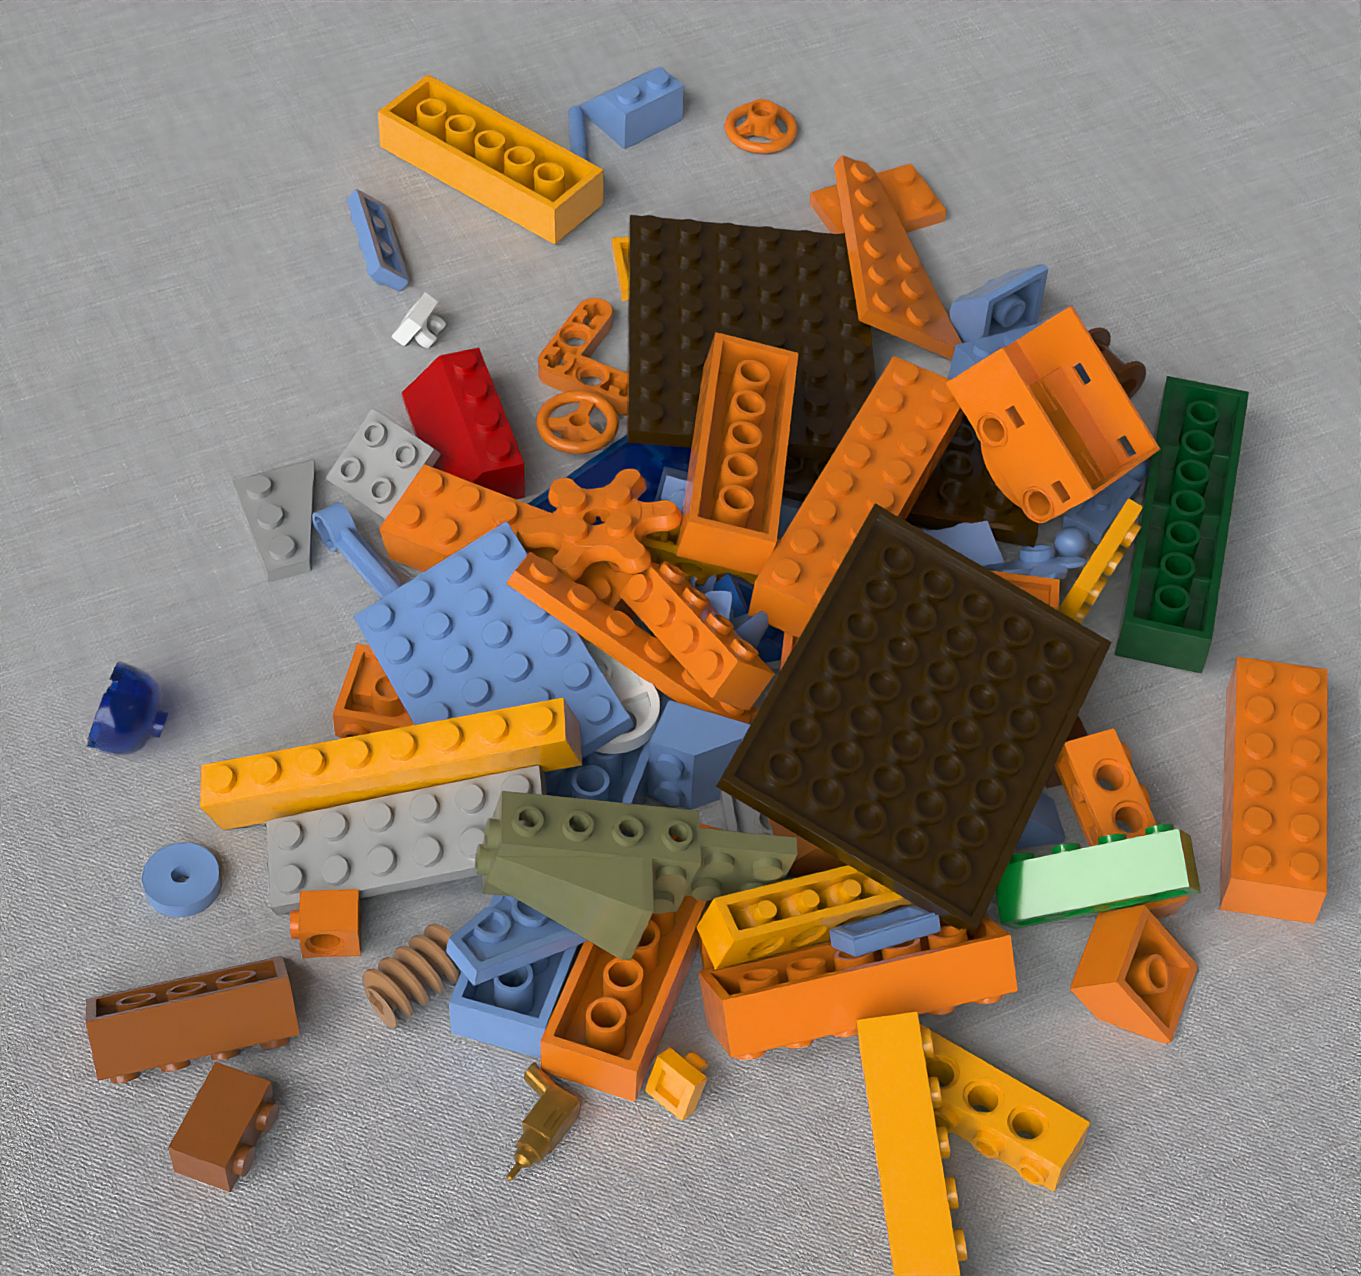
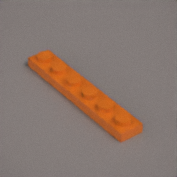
M530 551L507 581V585L576 631L645 681L653 683L658 690L674 701L746 724L751 720V714L756 711V708L753 706L747 711L712 699L657 637L651 636L638 627L625 613L615 611L602 602L586 586L577 584L566 577L547 559L539 558Z

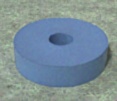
M176 843L158 850L148 859L142 872V884L148 903L156 911L171 917H187L202 912L215 901L221 889V876L218 862L209 850L193 843ZM181 877L188 878L184 882H175L178 878Z

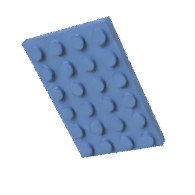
M507 521L353 616L414 725L564 697L580 722L582 759L635 726L577 632L506 584L514 570L528 555ZM567 768L545 772V782Z

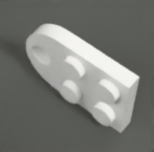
M579 635L635 725L633 731L619 735L595 751L618 754L639 748L652 737L660 720V700L655 686Z

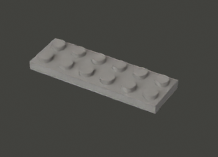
M540 765L268 820L270 909L276 915L290 913L291 910H299L300 891L359 889V897L365 898L481 875L475 873L476 850L478 844H483L486 821L488 818H492L501 791L547 795L545 772Z

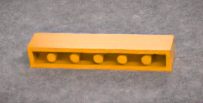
M917 1012L856 1020L893 1275L960 1276L958 1262L967 1261V1251L963 1229L952 1228L950 1210L959 1209L955 1179L954 1177L944 1178L941 1160L943 1158H950V1148L946 1126L936 1127L933 1109L941 1108L942 1100L938 1077L928 1078L925 1059L934 1058L930 1028L920 1029Z

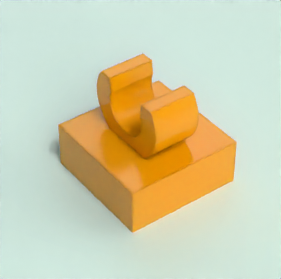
M669 1047L657 1056L645 1092L683 1121L695 1112L708 1078L701 1072L708 1068L709 1063L695 1052H691L683 1058Z

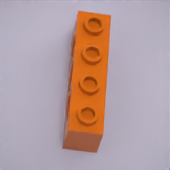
M1114 728L1065 742L1054 766L1089 847L1099 845L1098 838L1102 836L1127 834V839L1144 836L1146 828L1157 825L1150 810L1151 801L1149 793L1142 783H1138L1131 767L1132 757L1130 750L1124 742H1120ZM1097 778L1108 781L1114 791L1106 790L1100 786ZM1115 820L1127 823L1132 833L1122 831L1117 826ZM1187 895L1135 906L1145 905L1159 919L1175 914L1190 897Z

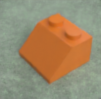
M1145 905L1098 913L1070 990L1098 1020L1163 1044L1171 1043L1198 965Z

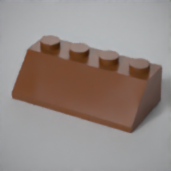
M282 956L86 999L85 1023L98 1081L109 1078L110 1083H124L138 1078L140 1071L160 1067L162 1072L176 1071L188 1067L192 1059L209 1055L212 1060L229 1059L241 1053L240 1048L260 1044L262 1049L277 1048L288 1044L290 1037L300 1035L289 976Z

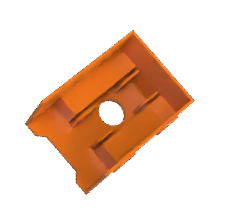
M1072 305L946 383L981 442L983 459L993 481L1009 500L1022 508L1025 515L1037 523H1045L1090 499L1160 450ZM1081 363L1091 379L1087 384L1083 382L1074 367ZM1124 435L1136 452L1130 457L1119 440Z

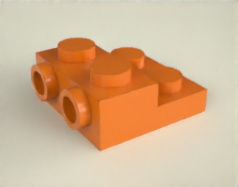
M357 643L332 714L335 736L342 739L414 725L370 645Z

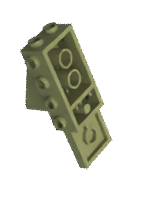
M501 791L493 816L486 821L483 844H478L475 873L483 875V894L514 897L617 958L631 960L652 914H662L669 911L677 912L685 896H693L701 901H710L716 897L782 882L798 855L797 838L700 828L698 810ZM620 830H627L629 832L627 836H624Z

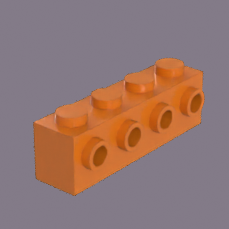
M651 561V565L645 571L633 574L619 596L712 699L749 711L775 675L758 656V651L733 630V624L709 604V598L694 588L686 579V574L674 564L664 561L662 565Z

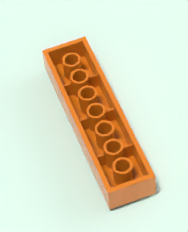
M896 356L891 358L757 577L748 616L753 617L755 614L763 611L768 615L769 625L799 638L874 504L876 503L901 519L906 520L958 429L964 414L946 384L951 379Z

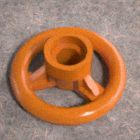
M757 99L736 107L728 114L724 124L726 136L735 146L756 154H770L781 151L793 143L798 133V125L794 116L787 109L766 99ZM747 115V120L740 126L735 127L736 122L741 117ZM777 117L786 124V134L780 132L776 126ZM755 135L766 137L772 142H753L743 137Z
M567 391L553 396L541 406L537 414L536 426L540 437L552 448L568 454H587L602 449L614 439L619 428V417L614 406L602 396L588 391ZM581 403L576 411L569 413L566 417L549 418L557 408L563 405ZM594 407L601 410L607 420L606 428L601 434L590 425L589 416ZM552 431L561 434V438L556 436Z

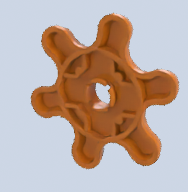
M624 469L616 475L610 484L595 489L581 488L570 478H559L552 482L548 493L550 504L556 507L557 510L545 517L530 518L522 521L518 526L516 537L524 549L552 547L559 552L553 557L552 563L559 572L572 581L579 579L589 565L599 561L614 562L624 573L637 574L645 571L651 565V555L644 545L640 543L641 540L652 532L675 529L682 522V514L672 501L663 500L649 503L639 501L638 498L645 492L647 487L645 479L635 469ZM596 517H600L601 521L605 522L600 525H591L596 522Z

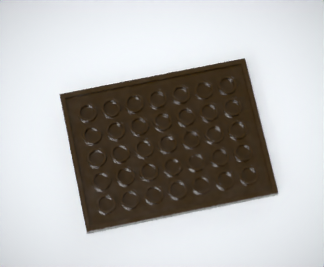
M630 215L628 225L627 443L692 448L703 367L717 332L798 353L787 456L830 460L876 385L871 326L859 321L845 233L832 234L810 230L779 229L770 226L736 225L729 222L715 223L693 219L661 218L653 215Z
M875 503L715 787L920 908L939 915V919L959 931L967 929V935L971 937L983 919L1112 642Z

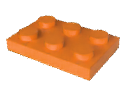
M911 163L876 173L906 233L945 222L946 208ZM837 185L810 192L809 204L829 232L832 234L845 233Z

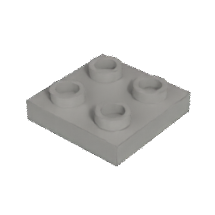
M372 408L326 476V479L386 519L422 466L425 464L433 467L441 453Z

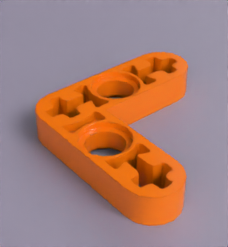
M599 298L583 300L538 357V377L542 383L562 392L588 391L598 394L614 406L617 414L627 416V373L590 359V356L612 328V306L609 302ZM571 338H579L584 340L585 343L580 346H571L566 341ZM561 357L563 358V366L559 365L561 363ZM587 377H596L602 382L590 386L584 384L582 380Z

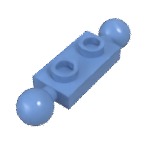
M1126 451L1129 457L1136 453L1135 451ZM1147 460L1140 463L1095 496L1068 510L1063 519L1062 528L1064 529L1056 535L1054 547L1059 556H1077L1082 558L1088 550V540L1099 545L1127 499L1129 498L1134 501L1139 495L1140 481L1143 480L1148 471Z

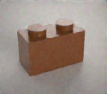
M215 1062L168 1147L174 1172L231 1192L238 1177H244L249 1172L256 1153L254 1146L261 1133H268L276 1120L278 1104L274 1100L271 1081Z

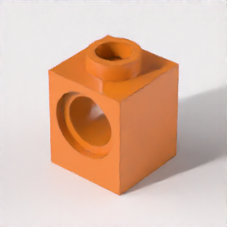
M359 889L300 891L299 910L290 911L291 940L299 939L302 958L361 956L362 914Z

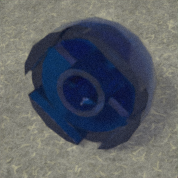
M118 660L109 679L112 680L111 686H108L106 693L103 694L86 747L105 754L122 756L130 755L143 749L150 736L160 738L169 712L161 710L163 693L158 682L148 672Z

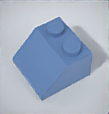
M660 66L580 104L579 107L582 108L583 114L623 149H626L682 121L684 85Z
M1041 264L1012 270L997 279L989 280L984 286L975 291L958 297L951 304L949 318L961 342L966 343L978 338H985L1009 330L1038 324L1049 268Z
M668 700L649 742L647 797L656 799L667 806H678L688 810L720 800V789L715 786L750 724Z

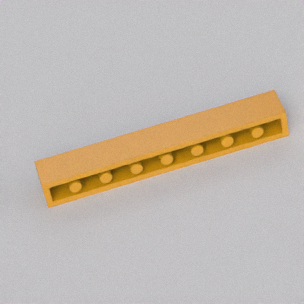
M564 697L203 764L201 765L200 808L222 830L266 823L268 820L537 765H540L544 772L581 766L580 722Z

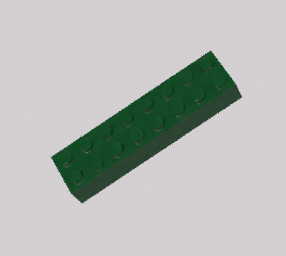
M1171 376L1166 377L1153 436L1160 450L1149 458L1141 503L1143 508L1138 520V525L1141 528L1135 536L1115 656L1202 674L1214 631L1249 396L1248 391Z

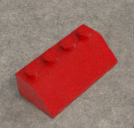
M480 348L439 355L401 392L415 437L441 453L433 468L516 500L525 498L524 461Z

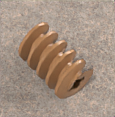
M436 923L428 925L424 930V936L419 934L410 939L409 947L400 946L395 949L393 958L386 957L380 960L378 970L372 968L364 972L362 980L366 996L375 1013L388 1027L396 1028L398 1026V1021L394 1014L396 1009L406 1017L413 1015L414 1011L409 1001L411 998L422 1006L429 1003V998L425 991L427 986L436 994L443 993L444 986L440 978L442 975L452 983L458 981L460 976L455 967L456 964L446 953L449 937L453 933L445 927Z

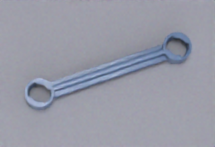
M335 502L313 513V524L323 544L332 552L339 550L380 598L385 597L403 585L357 533L351 515L340 502Z

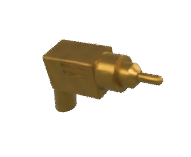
M535 1062L528 1067L524 1075V1081L540 1096V1099L522 1121L523 1135L516 1143L517 1151L514 1154L516 1164L506 1176L508 1181H512L521 1168H529L533 1163H540L548 1152L552 1153L580 1115V1099L561 1089Z

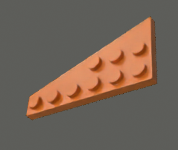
M842 155L834 164L859 321L952 360L955 346L962 344L875 170L864 161H855Z

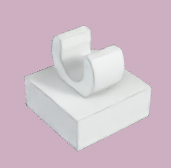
M425 292L410 308L391 337L402 346H405L414 336L421 346L429 348L437 337L430 333L428 329L437 335L446 325L439 316L430 314L438 301Z

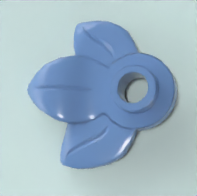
M1035 545L1034 548L1024 546L1019 549L1020 557L1016 561L1004 563L1001 572L1060 579L1061 581L1068 576L1067 569L1084 567L1087 564V560L1077 556L1054 555V546Z

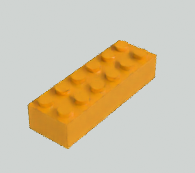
M429 74L378 111L380 147L553 244L559 242L603 205L604 169Z

